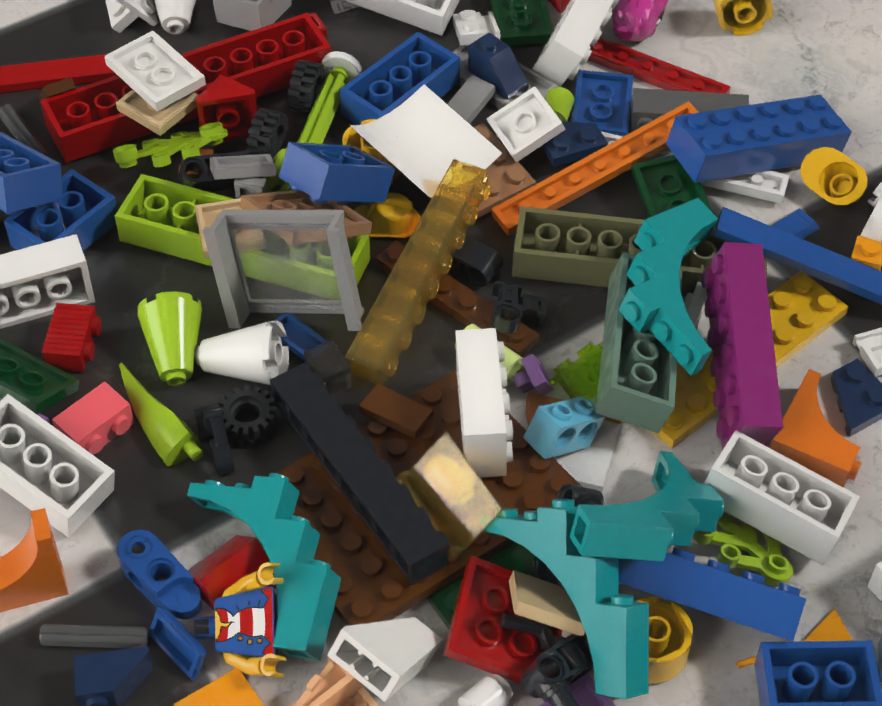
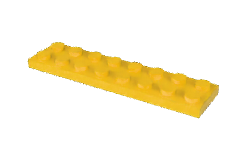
M801 271L768 294L776 368L846 315L848 305ZM712 352L701 371L692 376L677 362L675 408L660 432H653L672 449L718 414V408H715L713 403L714 390L716 389L715 377H712L710 373V364L713 358Z

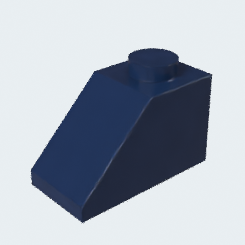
M488 32L469 45L468 71L494 85L496 91L505 98H511L528 86V80L511 48L496 36Z
M142 646L73 656L78 706H120L153 670L149 647Z

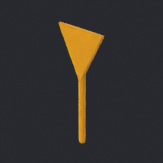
M834 608L803 641L853 640ZM756 656L737 661L736 666L743 668L752 665L755 662Z

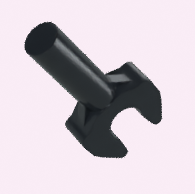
M502 613L500 627L536 635L543 650L553 647L565 638L560 635H554L550 631V628L554 630L561 629L513 614Z

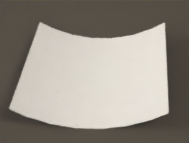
M422 85L405 102L381 118L367 124L350 125L430 198L441 197L461 188L482 173L502 154L501 151L426 85Z

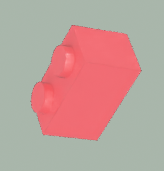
M103 382L55 416L52 422L57 430L94 455L100 452L115 437L126 433L130 426L134 424L130 403L110 385Z

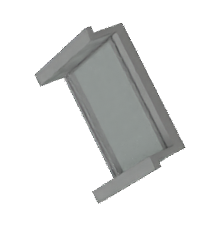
M222 210L212 226L204 227L202 230L229 328H241L250 312L344 314L348 331H361L360 319L364 313V307L361 306L346 237L344 210Z

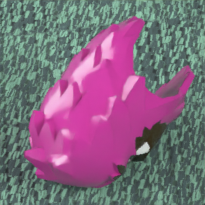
M619 0L612 10L614 34L619 40L641 42L651 37L656 31V26L662 21L669 0Z

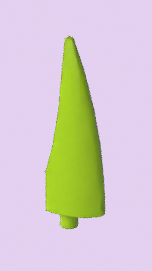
M121 362L119 367L133 411L148 440L159 457L163 459L166 466L178 464L188 457L193 461L199 460L203 456V451L200 447L204 444L183 420L150 395Z

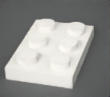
M154 31L105 55L106 65L156 111L167 107L206 85L205 76Z

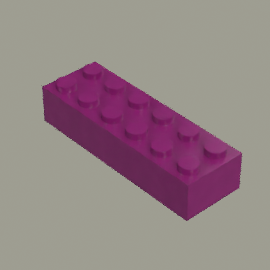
M724 242L718 253L714 254L707 269H704L702 273V287L706 288L707 292L704 312L705 316L709 318L710 323L707 342L708 346L712 347L713 353L710 373L712 377H715L716 383L713 403L715 408H718L719 413L716 434L718 439H721L722 451L735 430L767 446L783 428L762 244Z

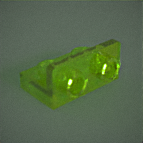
M591 341L576 352L580 358L572 363L568 358L553 370L557 375L550 380L552 385L554 386L556 383H559L570 399L584 396L590 400L598 393L603 341L597 346Z

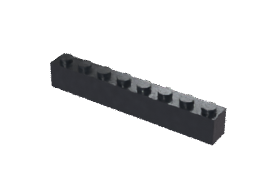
M303 363L270 379L272 397L277 407L411 585L449 566L448 550L450 549V543L446 535L441 530L436 531L432 526L431 519L424 507H417L406 484L403 482L399 484L394 477V472L388 461L385 459L381 461L376 454L372 441L368 437L363 438L359 433L354 418L351 415L346 416L342 411L341 404L336 395L333 393L329 394L326 391L321 376L317 372L312 373L308 366Z

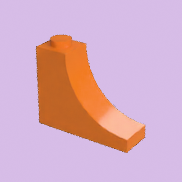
M809 369L782 419L783 428L771 441L770 449L844 488L847 480L854 481L859 472L862 462L857 461V457L861 447L842 437L827 422L819 407L817 398V387L821 373Z
M45 508L30 511L31 525L28 533L14 549L0 557V612L69 595L63 565Z

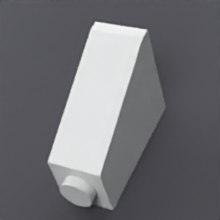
M416 617L345 626L340 631L327 656L386 702L429 664L443 639Z

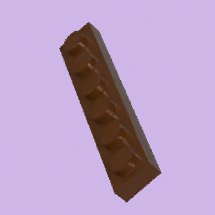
M395 240L375 257V265L465 326L475 324L481 329L493 328L491 325L493 304L398 241ZM500 316V317H502V318H504V319L512 320V319H510V318H508V317ZM521 322L515 333L506 334L496 330L497 340L499 342L503 341L505 346L522 358L539 342V334Z

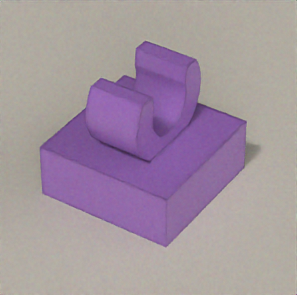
M531 354L521 359L526 371L517 373L512 378L517 388H521L522 393L529 392L535 388L542 395H546L555 390L543 363L535 355Z

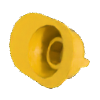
M821 147L812 150L801 163L800 174L803 182L817 195L834 205L854 203L863 196L867 189L868 178L866 171L845 154L832 147Z
M389 192L385 202H372L370 206L361 205L354 210L372 222L371 233L369 234L371 238H408L415 235L420 230L422 224L421 216L413 208V202L396 192Z

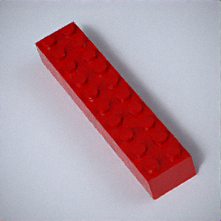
M307 12L180 55L205 76L206 85L194 91L196 94L200 95L221 74L254 89L256 98L290 87L292 71L295 70V64L298 63V60L322 63L324 56L332 52L331 45ZM118 75L40 100L46 127L65 163L155 133L117 110L116 102L132 90ZM197 107L175 125L198 118Z

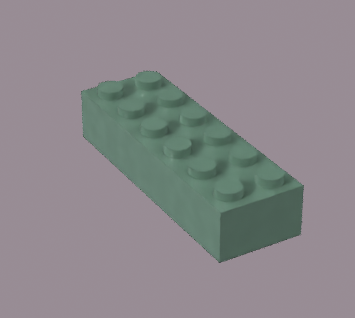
M623 251L609 277L596 413L659 433L675 408L677 361L649 329L638 333L619 311L629 288L635 286L626 274L636 255ZM679 270L680 292H681V287H682V271Z

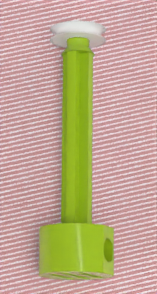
M335 51L324 56L321 64L324 65L325 80L298 143H323L340 103V89L362 73L359 61L346 52ZM287 148L281 149L272 158L276 165V176L263 178L267 179L268 193L293 190L289 187L290 183L279 178Z

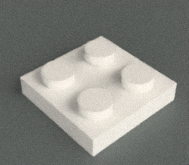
M535 86L486 118L515 162H518L566 130Z

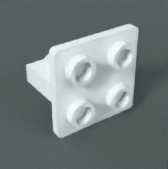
M106 0L111 27L119 33L138 17L152 26L158 23L153 0Z

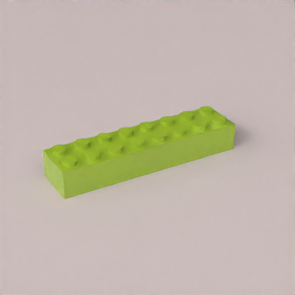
M141 174L115 215L119 240L212 266L210 258H204L195 205L232 200L234 198ZM264 229L267 248L240 253L245 276L324 298L341 300L328 243L313 241L306 242L303 246H294L288 244L277 233ZM369 235L357 236L356 239H347L357 285L370 261Z

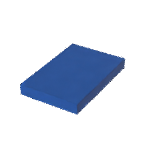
M579 70L577 72L571 122L596 123L602 132L623 137L627 135L634 75Z

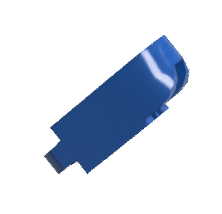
M135 530L125 534L120 539L117 546V554L121 570L125 577L157 608L167 609L174 617L183 620L191 619L200 612L202 607L201 589L194 583L193 576L153 533L146 530ZM139 545L143 552L140 554L133 553V547ZM160 578H168L164 581H157Z

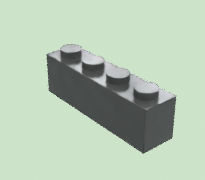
M633 88L630 108V133L688 101L700 113L749 105V95Z

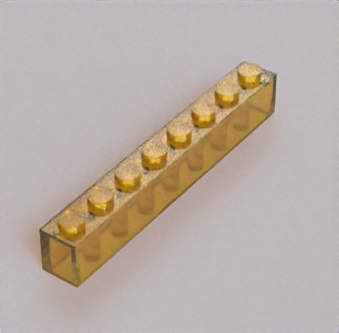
M456 159L452 160L362 324L361 331L358 332L345 355L349 374L381 386L384 385L388 376L392 377L398 367L400 353L402 350L408 349L415 325L421 324L429 299H434L438 292L441 276L447 274L451 268L452 255L456 249H461L465 241V231L469 225L475 223L481 201L485 202L490 194L491 184L488 183L487 170Z

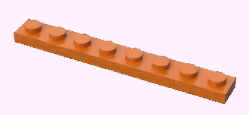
M689 101L493 207L491 209L492 217L507 236H510L517 232L520 206L549 210L559 209L631 169L632 164L644 162L669 148L666 145V141L676 116L699 112Z

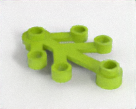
M213 122L199 128L200 132L180 131L171 134V139L153 138L142 142V150L137 151L135 144L122 145L114 148L113 154L115 162L119 163L120 168L135 166L138 158L152 155L154 167H164L172 163L170 156L180 150L184 160L188 157L200 156L199 148L204 145L213 146L222 143L223 138L228 135L227 129L223 128L221 122Z
M723 512L717 524L727 533L715 530V532L697 531L693 534V539L699 544L722 546L717 555L718 562L731 566L730 568L738 567L758 571L760 576L765 577L764 582L770 586H779L780 582L786 583L793 575L791 563L782 556L780 541L761 532L766 538V551L757 542L756 528L741 521L740 527L725 512ZM740 550L747 551L753 557L741 555Z

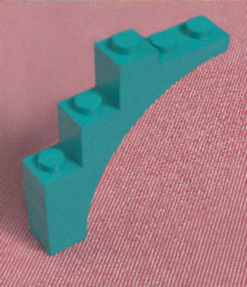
M699 198L643 221L634 240L642 251L636 254L626 274L635 286L629 288L619 308L620 313L638 333L649 329L690 376L701 371L712 352L691 321L680 292L679 270L682 258L691 249L708 240L718 221V218Z
M660 451L651 479L658 493L646 499L625 504H578L570 539L581 556L664 562L667 549L671 545L690 546L693 534L697 531L715 532L718 520L724 512V500L711 484L697 483L672 452Z
M270 473L268 477L254 476L252 486L236 483L234 487L213 480H206L204 484L190 483L187 493L189 498L202 508L224 512L248 524L261 541L270 562L281 564L280 567H276L273 571L274 578H284V582L281 585H276L278 619L273 647L287 657L320 662L342 578L330 569V564L314 560L320 533L309 525V520L293 516L300 491L289 482L288 477L277 473Z
M553 499L552 506L537 507V511H524V515H519L517 508H497V514L482 516V531L503 535L526 547L542 560L562 583L577 609L587 635L594 666L595 693L621 699H630L648 694L649 603L636 602L633 595L619 594V558L581 556L570 539L578 506H574V500Z

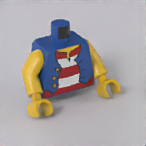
M263 563L258 571L244 576L225 589L221 598L215 599V616L195 617L194 619L195 638H215L216 652L223 655L227 664L239 669L246 675H266L278 679L284 677L283 673L276 672V664L280 660L286 661V657L279 656V650L273 647L278 619L277 591L273 586L267 587L268 585H281L284 582V578L273 577V571L276 567L281 566L280 563Z

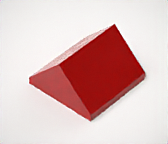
M220 74L196 98L199 126L221 122L223 128L227 129L228 135L223 138V142L248 138L250 135L248 133L249 128L252 127L251 121L255 119V113L257 112L255 90Z
M235 535L188 572L193 576L194 583L201 589V599L215 612V599L221 598L225 589L244 576L258 571L263 563L271 562L257 538ZM268 585L267 587L273 586L275 588L276 585Z

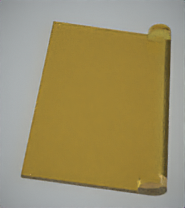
M447 432L438 439L410 471H404L397 476V481L405 483L410 490L412 500L417 507L422 506L425 508L436 531L441 530L446 535L450 543L448 555L451 559L460 556L503 511Z

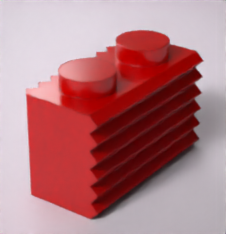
M56 303L42 348V356L46 363L62 371L80 372L81 374L85 371L87 361H93L94 336H100L102 329L101 317H97L95 306Z

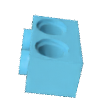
M584 396L539 406L523 438L544 459L589 448L605 416L597 414L595 405Z

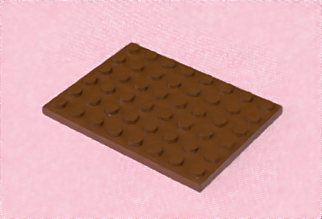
M457 369L407 397L433 409L434 417L417 439L409 437L371 418L358 425L359 433L363 438L368 437L372 441L376 454L381 461L384 459L388 461L399 484L402 482L406 484L417 507L422 506L425 508L431 519L432 526L436 531L441 530L446 535L450 543V549L448 550L449 566L411 585L312 452L276 472L288 477L289 482L300 491L293 516L309 520V525L320 533L314 560L330 564V569L342 578L334 611L346 626L392 620L464 575L466 563L471 556L486 561L499 553L501 548L504 547L505 549L515 543V541L503 535L482 531V516L497 514V508H517L518 514L524 515V511H537V507L552 506V500L556 499L560 488L564 484L569 483L581 486L553 457L544 459L523 438L526 430L508 413L509 420L512 419L513 440H511L513 462H507V476L475 478L474 495L463 504L452 505L428 483V477L425 475V469L432 459L439 455H445L446 457H452L464 468Z

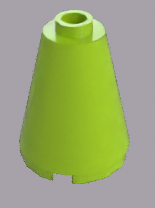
M162 292L156 294V300L148 303L147 298L143 299L137 306V316L160 380L170 386H180L186 383V380L190 379L193 373L202 314L201 301L199 299L197 302L194 301L192 295L185 292Z

